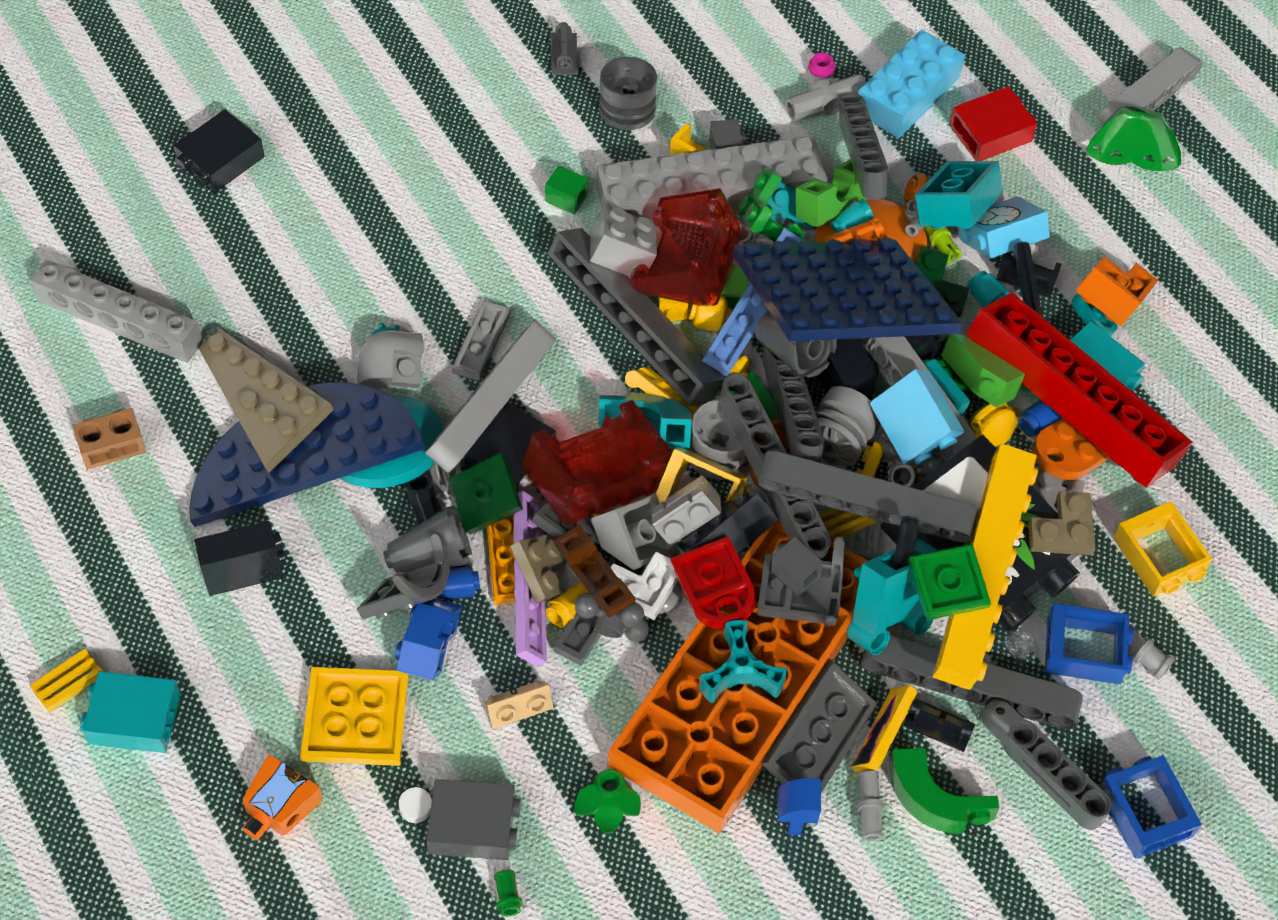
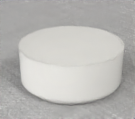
M418 787L410 788L403 792L399 798L401 816L411 823H419L426 820L430 816L432 799L430 794Z

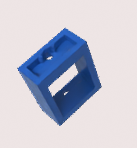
M1053 603L1047 617L1044 673L1121 684L1125 674L1131 673L1133 655L1128 654V645L1131 646L1134 636V628L1129 626V614ZM1065 627L1114 634L1113 664L1063 657Z
M1164 755L1154 759L1151 756H1147L1135 762L1132 767L1124 770L1122 767H1116L1104 775L1105 778L1100 788L1110 798V812L1135 859L1193 838L1202 826ZM1154 774L1178 820L1144 832L1120 786Z

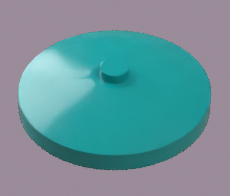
M390 395L399 401L413 417L423 436L426 449L339 479L359 487L385 488L406 483L425 473L435 463L425 454V451L443 430L437 413L427 404L417 399Z

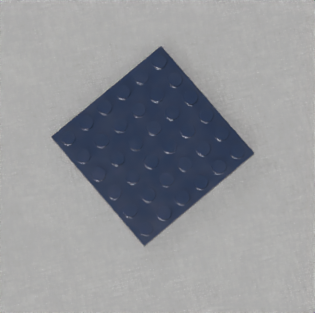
M883 238L880 241L856 239L852 242L828 240L827 242L820 243L805 240L800 243L789 244L781 241H776L772 244L748 242L745 245H734L733 257L789 342L961 334L963 324L894 239Z

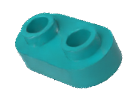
M1078 293L1072 298L1074 311L1086 325L1092 322L1110 337L1115 333L1118 325L1108 320L1104 313L1094 305L1085 302Z

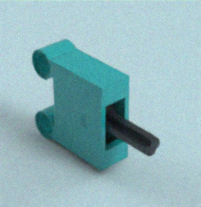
M906 515L901 518L895 550L862 563V568L857 567L854 570V576L859 578L853 619L849 625L847 636L872 655H878L888 645L890 633L886 630L887 627L899 622L913 633L921 635L930 628L933 619L926 621L908 560L910 556L939 550L921 539L916 541L919 520L915 516L910 517Z

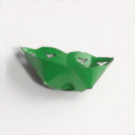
M1136 107L1118 108L1093 136L1086 148V151L1094 159L1111 165H1122L1132 162L1142 169L1151 171H1167L1178 168L1181 165L1180 147L1164 115ZM1099 144L1101 152H1098V149H1094L1093 146ZM1117 150L1122 156H1117L1116 154L1110 156V154ZM1151 155L1154 162H1151L1149 159L1144 160L1143 158ZM1168 155L1172 159H1174L1173 162L1169 160L1168 162L1163 163V161L1167 158Z

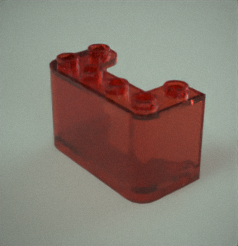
M633 400L620 404L619 408L622 412L615 419L612 420L608 416L604 418L601 428L559 442L555 435L550 437L546 430L532 434L522 468L562 523L575 524L584 517L592 514H602L608 508L619 504H628L637 497L649 496L658 490L659 483L673 451Z

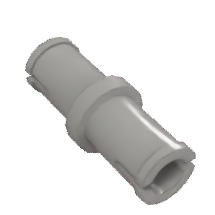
M863 771L858 774L860 801L857 803V810L861 812L862 839L865 841H879L883 839L881 811L884 810V802L880 800L879 773L876 771Z

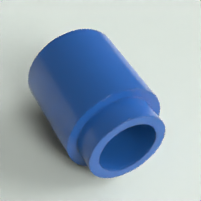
M1039 400L1022 412V415L1018 418V423L1021 430L1027 436L1033 437L1034 435L1038 436L1044 428L1060 420L1062 416Z
M471 566L450 568L448 583L437 599L445 598V601L475 597V590L480 589L478 571H472Z

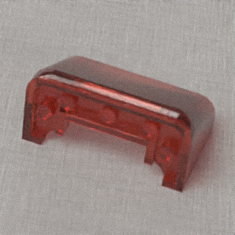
M721 188L661 197L653 214L654 223L662 232L657 247V256L650 269L645 264H639L634 267L630 276L633 288L641 294L702 307L717 305L734 258V245H738L741 236L738 218Z

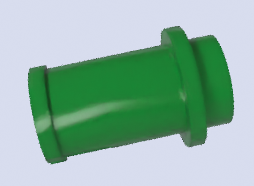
M502 870L494 875L499 900L496 903V909L505 917L519 914L523 905L522 898L518 896L516 875L513 870Z

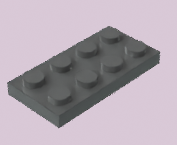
M834 662L827 663L761 764L782 784L796 779H821L822 793L876 708L877 703Z

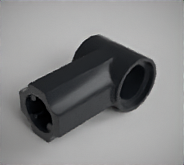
M428 471L405 483L407 500L411 504L418 525L442 511L432 485V477ZM420 486H421V487H424L423 489H419V490L414 489V488L420 487Z

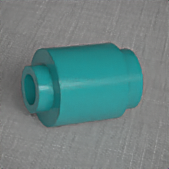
M981 271L974 275L968 284V287L971 289L970 293L983 307L1010 294L993 274L986 271Z

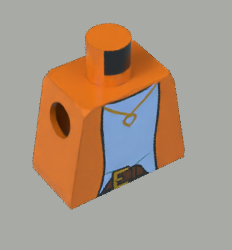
M269 754L243 798L246 812L251 815V818L243 826V831L257 841L268 828L282 836L286 835L322 802L320 786Z

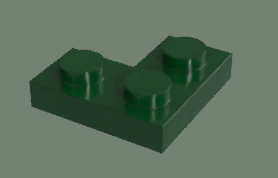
M922 247L916 266L957 317H961L969 288L942 280L949 255Z

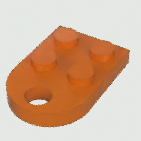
M1063 418L1044 428L1038 434L1032 447V453L1037 455L1036 463L1048 474L1064 480L1078 479L1110 460L1108 455L1095 444L1090 443L1081 432L1065 422ZM1047 455L1056 457L1059 462L1051 460Z

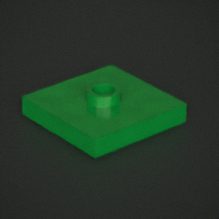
M973 544L910 556L908 561L926 621L990 607L991 601Z

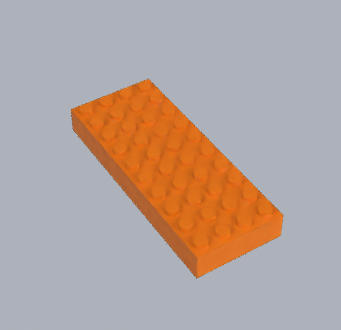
M779 520L756 539L741 562L753 584L756 597L755 608L746 620L748 622L746 642L753 656L758 660H762V663L787 669L785 684L780 695L775 698L759 686L737 684L721 692L715 702H709L699 689L700 675L719 669L723 663H726L731 651L724 637L725 629L711 628L699 621L608 751V767L610 769L620 772L625 778L721 834L764 768L761 764L809 689L825 665L833 662L847 641V631L853 619L859 578L854 576V570L857 567L862 568V563L868 561L844 548L841 599L838 620L835 626L757 616L765 554L772 555L780 544H787L790 541ZM832 540L824 561L832 562L834 547ZM809 544L812 549L820 550L816 545ZM727 606L721 610V613L731 615L737 611V608Z

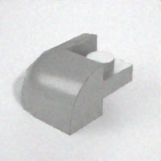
M390 330L379 332L368 338L362 346L359 355L358 384L380 389H387L388 386L419 388L421 356L424 353L422 334Z

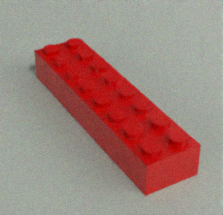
M1013 292L981 308L968 329L966 336L1025 373L1021 383L1023 386L1029 388L1044 404L1055 410L1062 416L1065 422L1075 427L1090 443L1095 444L1108 455L1111 461L1121 466L1136 482L1141 483L1145 488L1174 469L1193 444V441Z

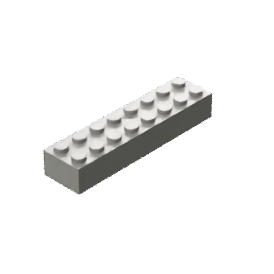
M806 136L597 165V190L601 207L604 204L611 207H620L629 214L637 217H646L653 223L705 216L706 212L714 207H721L729 212L739 211L738 207L741 200L750 194L754 187L753 181L760 171L763 172L766 166L774 169L782 177L781 183L794 190L813 178L827 182V175L815 137Z

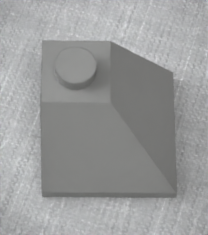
M657 495L591 518L601 548L632 570L649 564L655 552L666 557L677 553L675 544L670 546L652 525V508L660 504Z

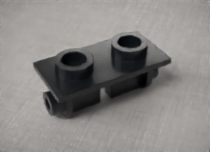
M918 699L913 701L904 723V727L963 753L976 725L969 720L959 718Z

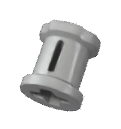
M1150 638L1135 655L1133 661L1135 663H1142L1155 673L1157 680H1160L1174 663L1176 657L1166 655L1154 645V641Z

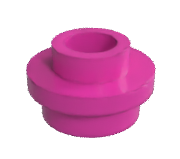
M817 53L809 61L808 69L812 75L826 78L834 73L835 63L829 54Z

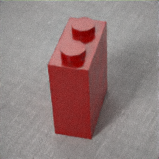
M1008 86L953 107L949 126L974 160L983 161L1032 142L1037 123L1035 117L1029 114L1023 106L1021 99Z

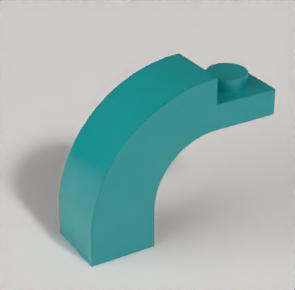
M629 392V396H599L598 427L640 429L656 435L659 439V447L690 448L692 417L690 411L684 405L662 396L638 392Z

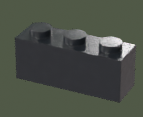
M747 484L744 488H739L731 494L730 500L721 507L719 515L682 538V541L677 545L683 553L729 536L737 554H739L776 523L779 518L757 492Z

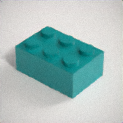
M946 161L915 194L920 226H931L933 229H941L946 226H957L959 229L973 227L1003 193L999 161Z

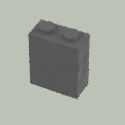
M435 779L426 841L428 854L509 860L510 849H516L518 829L512 828L513 817L519 818L521 797H515V785Z

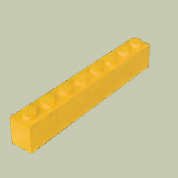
M1001 443L992 457L972 538L969 541V544H973L991 605L986 609L949 616L932 676L935 679L970 690L977 680L982 681L984 678L987 663L983 662L985 651L990 652L995 638V634L991 633L992 624H997L1003 607L998 604L1000 595L1004 596L1010 581V577L1005 576L1007 567H1012L1017 554V549L1013 548L1014 540H1019L1022 534L1024 522L1020 521L1022 512L1026 513L1031 501V495L1027 494L1029 485L1033 486L1038 474V468L1034 467L1037 457L1035 454Z

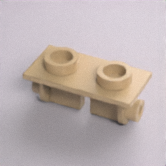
M535 680L534 683L516 688L517 694L512 695L510 691L495 696H488L489 700L483 701L486 713H489L492 729L554 709L549 684L545 683V681L539 682Z

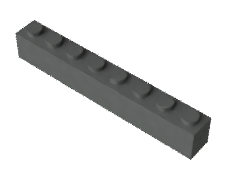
M583 228L559 231L547 253L689 406L712 401L722 386L725 377L714 368L702 362L704 355L627 275L590 262V236Z

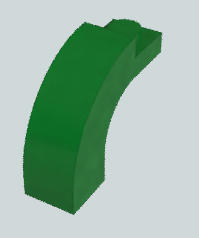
M926 748L892 750L889 770L893 789L904 808L918 821L935 830L952 834H963L969 821L974 825H984L994 821L999 810L998 796H955L949 794L937 786L931 778L928 770Z

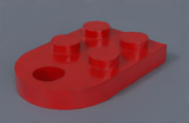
M729 536L670 559L671 566L696 618L701 623L711 628L725 629V624L729 621H746L750 617L756 604L754 587ZM727 606L737 608V611L731 615L721 613V610Z

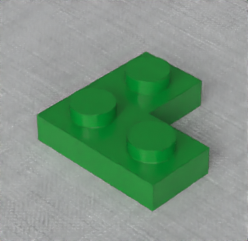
M768 166L765 167L763 172L760 171L753 181V189L748 196L741 200L738 207L739 217L751 231L760 235L774 212L768 201L782 180V177Z

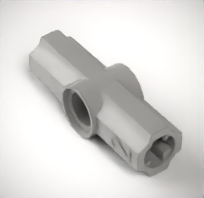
M856 74L833 83L828 79L820 80L809 91L786 98L787 113L791 120H799L819 112L827 116L839 111V98L845 94H858L859 90L866 84V80L861 74Z

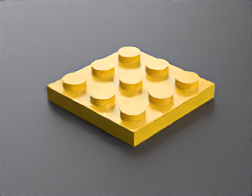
M312 667L300 755L301 761L400 766L409 674L396 670Z

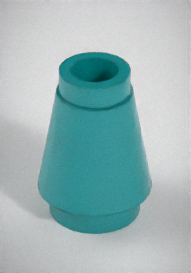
M864 199L854 200L830 222V225L834 232L838 233L870 221L874 218V214Z

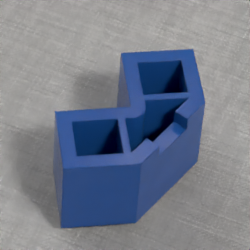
M435 598L413 606L410 614V623L403 641H399L396 647L395 659L398 660L396 671L429 680H434L440 675L448 642L456 636L462 605Z

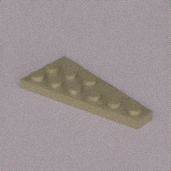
M221 329L216 331L199 347L201 354L268 473L334 410L330 402Z

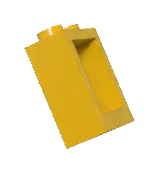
M680 447L674 449L656 495L659 503L666 502L667 498L675 494L689 462L733 482L726 502L730 500V496L735 490L746 486L745 483L748 476L691 450Z
M1172 501L1121 522L1113 537L1153 597L1163 592L1170 594L1176 591L1181 584L1188 581L1195 583L1206 576L1207 569L1212 561L1211 556ZM1162 529L1166 530L1189 563V565L1165 576L1160 575L1137 542V540Z

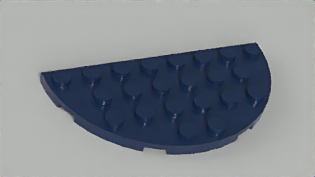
M345 382L306 386L330 402L334 410L269 473L238 421L217 441L199 470L191 493L189 507L190 522L194 527L426 449L423 436L408 410L389 394L376 388Z

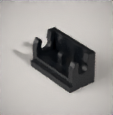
M1012 251L1004 254L996 279L1021 288L1016 258L1011 256ZM1056 262L1055 268L1052 270L1033 263L1038 294L1051 297L1062 264Z

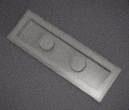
M485 300L482 301L452 366L453 374L477 381L481 380L510 316L509 307Z

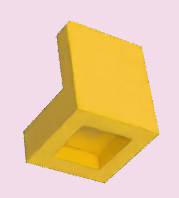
M687 123L671 138L670 155L708 149L690 139L691 125Z

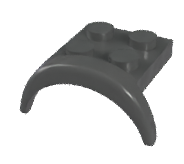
M436 532L431 536L435 563L402 574L397 573L393 577L384 579L357 608L362 620L372 616L379 619L398 608L401 611L410 609L416 604L435 599L443 592L449 580L450 566L446 548L439 533Z
M842 537L834 539L832 562H822L821 578L799 596L771 572L772 555L765 554L757 616L835 626L838 620L842 590L844 539Z

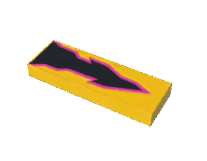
M910 684L893 688L887 695L851 765V768L858 774L863 771L878 770L917 695V690Z

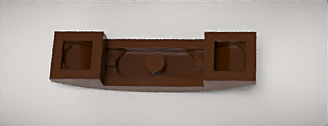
M580 524L554 540L556 547L587 592L594 594L593 596L600 609L608 618L636 601L634 595L621 578H618Z

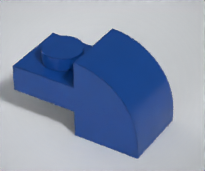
M796 779L782 784L778 788L777 821L788 823V835H801L804 823L818 824L821 813V779Z

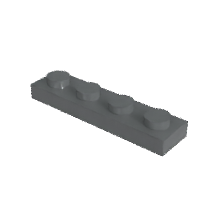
M614 556L608 562L610 568L614 563L638 575L644 569V566L632 570ZM576 613L555 643L554 652L582 666L601 634L594 630L597 616L586 619Z

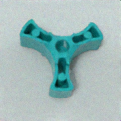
M734 620L725 624L724 637L730 647V657L719 669L700 675L699 689L703 696L711 703L715 702L719 694L725 689H730L733 685L737 684L759 686L775 698L780 695L784 687L787 669L785 667L766 665L762 663V660L755 658L750 652L746 642L748 622L745 620Z

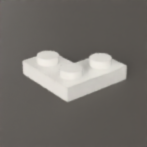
M655 552L642 576L614 563L611 566L617 577L621 578L634 595L635 602L643 607L644 615L655 620L678 581L671 566L670 558Z

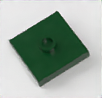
M499 453L449 478L465 532L470 535L523 510L507 457L503 453Z

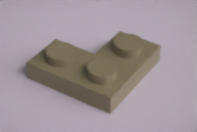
M1060 491L1056 496L1058 519L1031 517L1029 520L1028 532L1031 552L1092 555L1095 552L1091 493Z
M550 534L521 540L510 546L536 603L554 599L562 594L558 578L551 568L563 564L566 560L554 543L555 538Z

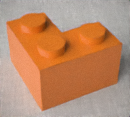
M1103 256L1075 291L1081 295L1085 302L1094 305L1104 313L1108 320L1115 322L1121 327L1159 280L1138 263H1135L1126 274Z

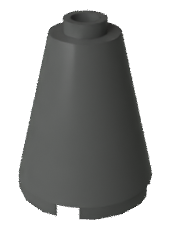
M772 314L762 316L755 328V336L759 342L794 372L805 377L819 375L826 369L830 363L826 361L830 352L835 353L837 339L789 342Z
M455 506L447 507L387 543V550L383 551L387 567L389 569L394 568L396 573H402L435 563L431 536L436 532L440 534L446 548L450 568L472 565L474 563L473 560L467 557L472 554L467 533L462 521L456 523L454 517L455 514L459 513Z

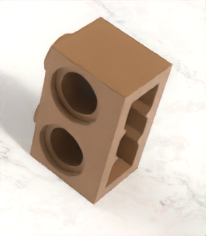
M133 408L117 410L112 414L98 418H89L80 423L73 424L80 453L87 470L146 453Z

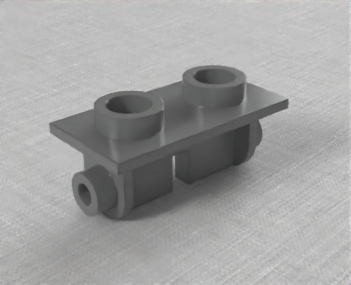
M561 22L556 27V33L550 34L552 75H578L577 33H572L568 23Z

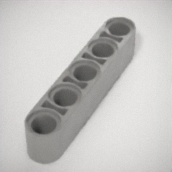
M1183 47L1177 48L1106 105L1099 116V121L1105 124L1117 109L1121 107H1136L1154 111L1190 82L1200 71L1203 62Z

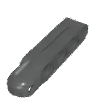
M998 700L988 703L981 711L982 722L1004 744V749L1008 756L1080 826L1089 830L1099 828L1111 810V801L1108 795L1032 722L1025 720L1012 706ZM996 708H1003L1005 713L999 714ZM1015 736L1023 737L1028 743L1017 741ZM1038 759H1044L1051 764V766L1047 767L1042 765L1038 761ZM1062 782L1072 784L1075 790L1067 789ZM1086 806H1094L1099 811V814L1090 812Z

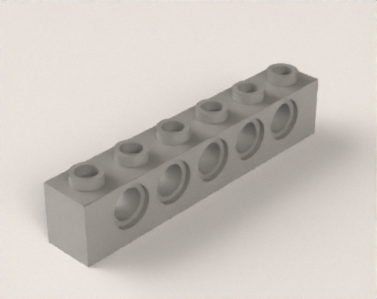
M47 259L30 280L37 301L185 363L190 361L203 342L198 321Z

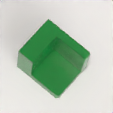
M561 166L556 168L545 184V201L574 215L588 196V178Z

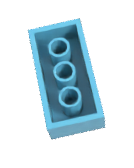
M921 29L859 90L858 94L863 96L872 122L895 137L900 138L960 78L965 54Z

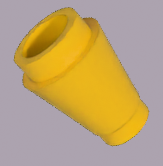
M575 584L548 603L546 617L554 626L564 628L574 618L576 614V599L581 594L588 593L584 586Z

